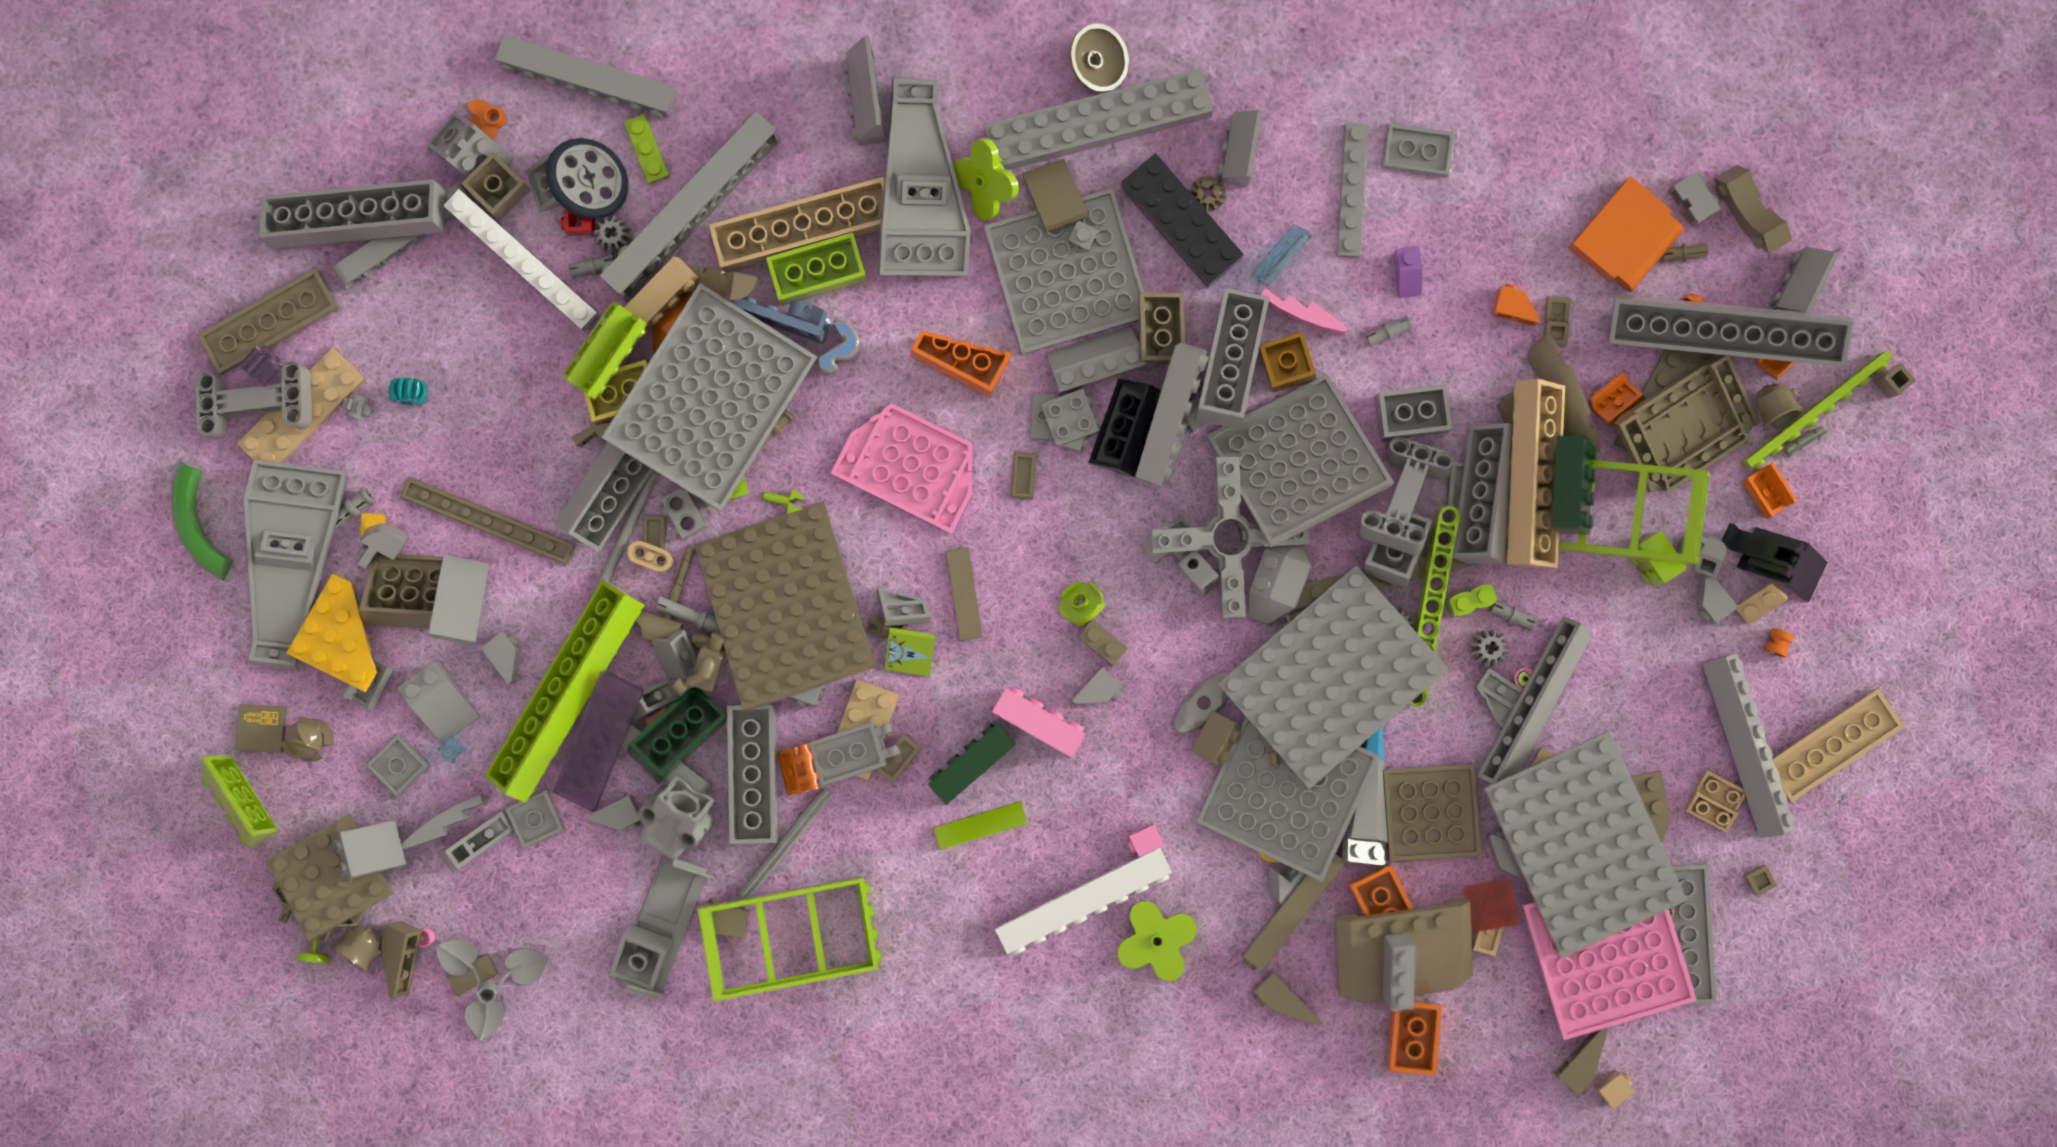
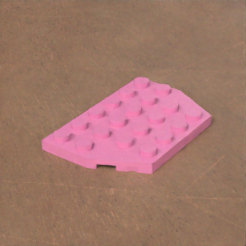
M891 403L850 434L831 474L953 534L972 496V443Z

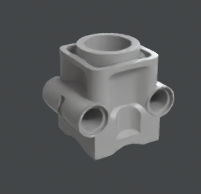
M676 776L669 785L660 786L639 809L638 818L644 823L639 833V838L657 852L671 859H677L685 849H694L714 824V816L709 810L715 800L704 793L693 790L686 781Z

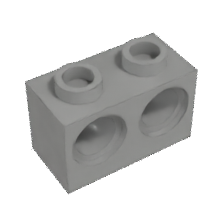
M679 488L661 498L663 503L660 506L666 518L670 517L674 524L671 528L677 538L681 536L682 539L686 540L709 527L690 492ZM676 499H682L683 506L679 510H674L672 507V503ZM688 518H692L694 522L693 527L690 530H685L683 522Z

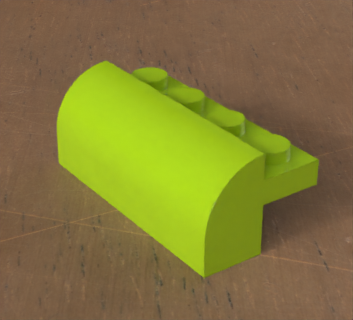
M612 301L561 376L593 399H597L605 390L610 379L617 373L623 360L630 354L636 341L643 335L648 324L615 301Z

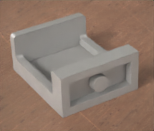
M395 820L340 832L333 841L335 853L339 854L341 860L339 870L341 875L345 876L346 881L385 870H398L406 865Z

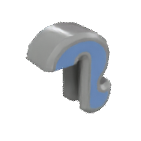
M832 321L843 341L817 356V367L825 375L837 373L840 370L836 364L837 362L848 363L854 360L860 352L861 343L857 332L846 321Z

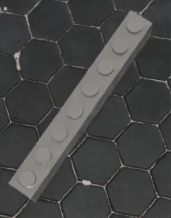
M504 34L495 59L504 71L514 73V70L520 71L524 77L533 80L535 77L543 79V82L552 86H556L559 83L565 85L564 88L572 92L582 90L591 98L599 99V96L605 97L611 104L620 105V103L629 105L628 108L637 112H641L644 109L650 111L649 114L657 118H663V116L670 117L677 95V90L674 86Z
M1564 616L1562 617L1477 777L1489 785L1521 770L1594 634L1582 623Z
M1735 653L1702 663L1760 839L1783 835L1795 829L1794 817L1790 813L1787 796L1782 789L1780 775L1775 768L1772 751L1768 747L1765 730L1760 723L1758 709L1753 702L1750 693L1751 688L1743 672L1742 661L1739 659L1738 654Z

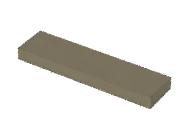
M969 548L946 551L960 641L981 638L983 636Z

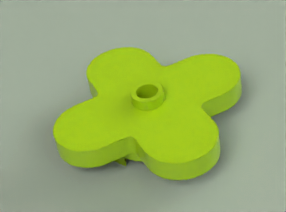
M982 138L973 142L971 158L964 157L956 160L953 164L958 185L971 192L973 211L978 218L984 221L995 218L999 213L1000 201L1007 202L1016 198L1019 191L1016 177L1012 172L1004 169L1000 163L1003 160L999 157L998 149L989 138Z
M1147 900L1137 902L1130 910V921L1135 934L1125 938L1119 944L1117 949L1119 961L1130 969H1136L1150 963L1160 979L1175 981L1182 976L1185 969V962L1179 948L1190 943L1197 934L1196 922L1186 913H1176L1168 918H1163L1159 908L1153 902ZM1160 937L1162 939L1161 944L1154 945V938Z

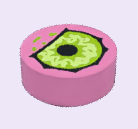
M1530 668L1518 669L1513 675V683L1524 690L1533 670Z

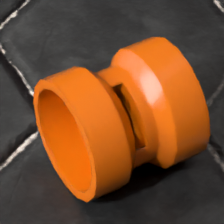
M1772 628L1769 634L1771 641L1766 643L1764 650L1769 653L1773 651L1775 652L1774 655L1786 658L1789 651L1787 646L1792 643L1794 635Z

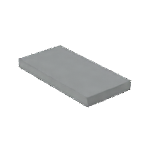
M443 555L428 637L475 645L489 563Z

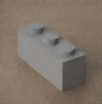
M1407 933L1384 935L1382 998L1391 1011L1414 1009L1416 945Z

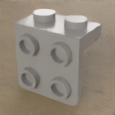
M1083 389L1042 404L1044 416L1054 443L1057 446L1088 435L1092 437L1099 433L1098 428L1101 425L1098 416H1093L1090 408L1093 406L1089 393L1085 395Z

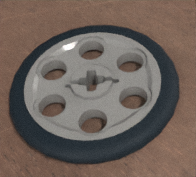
M585 138L570 139L558 145L548 158L546 179L549 189L558 203L570 213L589 219L605 218L620 209L626 200L628 192L626 170L618 156L604 144ZM585 154H592L595 157V163L588 162L585 159ZM565 158H571L575 162V168L568 167L565 164ZM602 169H609L613 177L611 179L606 178L602 174ZM586 175V177H591L592 180L589 182L587 179L584 180L583 177ZM562 179H569L573 187L566 188L562 184ZM600 189H606L610 194V199H604L600 195ZM580 194H586L590 198V203H583L580 200Z

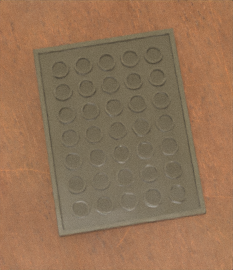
M823 501L793 513H787L695 545L720 634L724 636L723 644L744 712L876 667Z

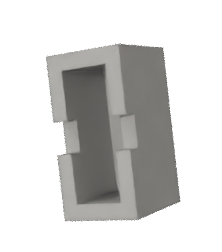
M1694 172L1668 190L1677 206L1682 204L1686 211L1683 212V215L1692 228L1721 209L1719 200L1714 194L1710 193L1705 179L1698 175L1697 172Z

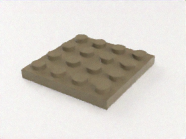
M1475 764L1383 769L1389 861L1481 856Z
M351 814L342 817L265 860L308 941L316 939L394 894L382 871L356 877L351 881H346L345 876L341 875L339 870L341 860L339 854L335 853L333 841L340 832L358 829Z

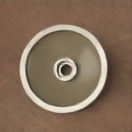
M1091 24L1080 29L1071 41L1069 48L1070 66L1075 77L1084 87L1095 92H1107L1115 89L1123 82L1128 71L1129 57L1124 41L1115 30L1103 24Z

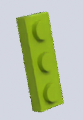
M642 114L624 121L648 184L650 185L670 177L646 115Z

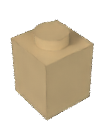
M1616 1070L1594 1087L1612 1109H1615L1635 1093L1631 1087L1633 1084L1631 1079L1625 1073L1621 1074Z

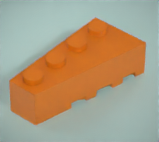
M922 330L910 352L911 358L988 398H991L1012 356L1011 352H1002L987 346L981 347L973 345L971 342L963 340L961 342L950 339V337Z

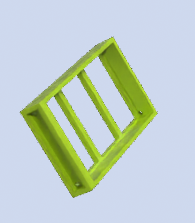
M1593 460L1592 469H1595V471L1597 468L1640 472L1630 548L1586 544L1587 535L1579 534L1578 543L1559 542L1558 551L1698 566L1710 473L1707 470ZM1648 473L1693 477L1682 554L1638 550ZM1592 483L1591 492L1594 491L1595 483Z
M859 876L698 907L713 1002L878 970V963H881L882 959L880 949H875L874 940H878L876 926L872 927L870 918L874 917L872 903L868 904L867 895L870 894L868 881H864V878ZM856 885L869 961L826 969L814 893ZM806 894L819 971L775 979L763 902ZM755 904L768 981L724 989L712 912Z

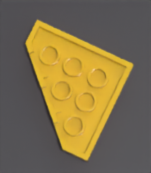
M332 574L286 654L366 693L377 674V670L372 660V650L368 635L365 633L364 621L359 612L360 605H358L356 598L357 592L354 584Z

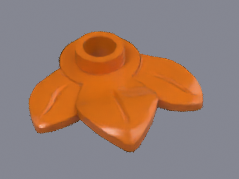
M485 100L468 102L467 106L473 114L468 120L493 140L498 128H501L506 122L505 112L500 107H491ZM497 114L499 118L497 121L493 122L491 120V117Z

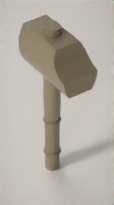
M686 548L676 580L673 582L674 585L668 596L669 600L676 603L679 602L682 587H684L683 584L695 552L692 548ZM641 611V614L635 620L641 627L642 638L650 642L654 638L667 639L678 629L682 630L684 626L682 623L672 621L674 616L665 612L660 617Z

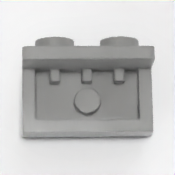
M373 658L377 674L366 693L347 683L341 692L342 697L353 700L370 710H374L393 671L392 668Z

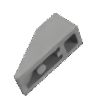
M500 811L441 850L439 854L449 869L455 871L514 829L503 812Z

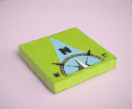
M890 628L885 670L930 677L935 635Z

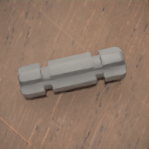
M1820 426L1795 440L1794 443L1785 446L1784 450L1788 457L1795 456L1799 451L1801 452L1826 438L1828 433L1823 426Z

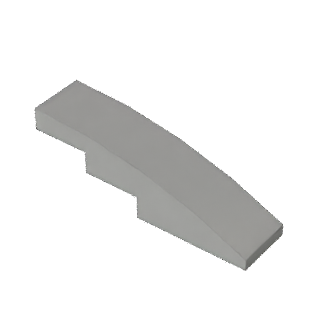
M478 795L436 815L401 844L402 850L450 835L448 825L469 819L467 809L488 803L486 795Z

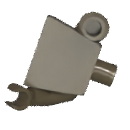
M694 632L691 645L700 649L694 673L687 677V682L680 677L671 686L676 693L682 694L690 686L713 692L724 674L727 654L723 644L724 636L719 633H712L710 636L704 632Z

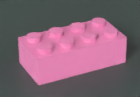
M1013 686L1010 690L1005 688L992 712L1073 758L1086 735L1082 732L1084 727L1074 721H1071L1070 724L1062 720L1064 716L1053 709L1050 713L1043 710L1044 704L1034 698L1030 701L1022 697L1024 693Z

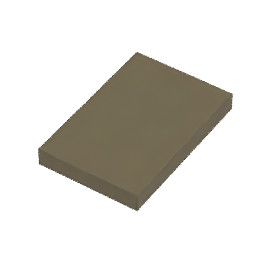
M1065 159L1022 174L1046 232L1088 216V211Z

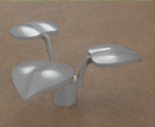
M457 938L440 942L437 945L438 960L444 970L454 976H463L468 968H470L476 981V986L479 987L478 999L470 1002L464 1013L467 1025L479 1041L490 1036L503 1020V1005L499 1001H495L498 988L501 987V984L508 975L511 974L512 980L519 985H530L539 979L548 962L547 957L537 950L519 948L509 953L506 957L505 965L509 970L504 973L497 983L492 980L481 982L475 967L472 965L477 959V949L471 941Z

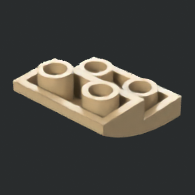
M1706 768L1685 811L1727 833L1738 815V808L1746 797L1744 788Z

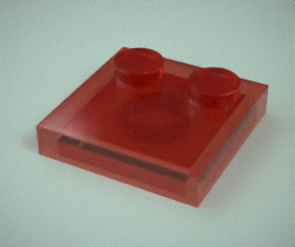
M1510 878L1464 885L1466 898L1470 900L1473 932L1519 925Z

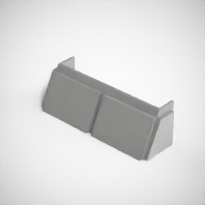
M664 854L661 856L635 926L670 938L673 941L653 991L616 977L615 981L623 990L653 999H658V996L667 998L663 989L706 877L713 879V876L706 872L707 869L704 866L682 857L671 859Z

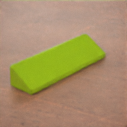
M1020 801L934 827L939 850L1028 823Z

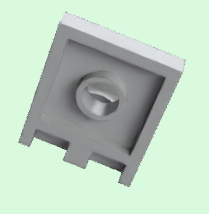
M456 111L453 112L426 145L454 166L465 177H468L479 166L476 164V159L479 155L483 154L487 158L494 152L506 165L513 158L475 124Z

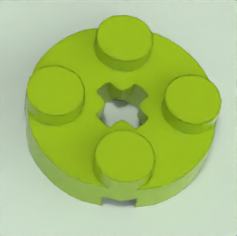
M1078 581L1069 585L1060 596L1062 600L1060 605L1058 604V608L1065 620L1074 623L1076 626H1083L1104 609L1103 594L1093 582L1081 583ZM1079 600L1085 601L1082 605L1078 606Z

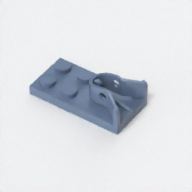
M750 297L735 300L734 305L755 318L759 317L761 322L821 344L824 343L831 325V320L827 318V312L810 302L792 301L786 315L778 312V308L772 305L765 304L764 307L756 304V300Z

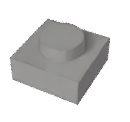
M1078 220L1068 242L1088 252L1098 234V230Z

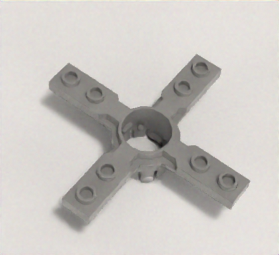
M1239 456L1215 457L1217 516L1206 520L1204 524L1206 527L1150 530L1151 553L1206 550L1209 554L1219 559L1221 617H1245L1244 571L1242 570L1241 558L1248 554L1251 547L1270 546L1258 525L1250 524L1245 517L1240 515ZM1231 519L1239 526V542L1241 544L1235 545V549L1232 550L1233 552L1229 550L1219 551L1214 544V531L1222 521ZM1309 528L1275 546L1309 544Z

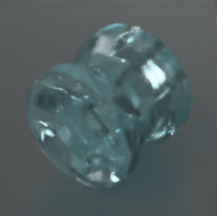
M452 735L446 738L443 746L437 748V751L453 764L456 762L455 758L467 750Z

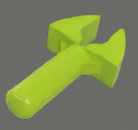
M792 489L791 494L788 496L764 492L762 495L764 501L785 505L788 508L787 513L803 509L801 507H794L790 501L795 499L806 501L794 489Z

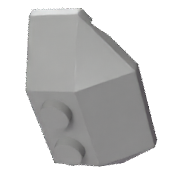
M1304 545L1265 548L1249 590V618L1271 625L1276 620L1296 609L1311 569Z

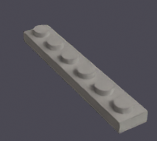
M1345 124L1337 256L1360 258L1368 124Z

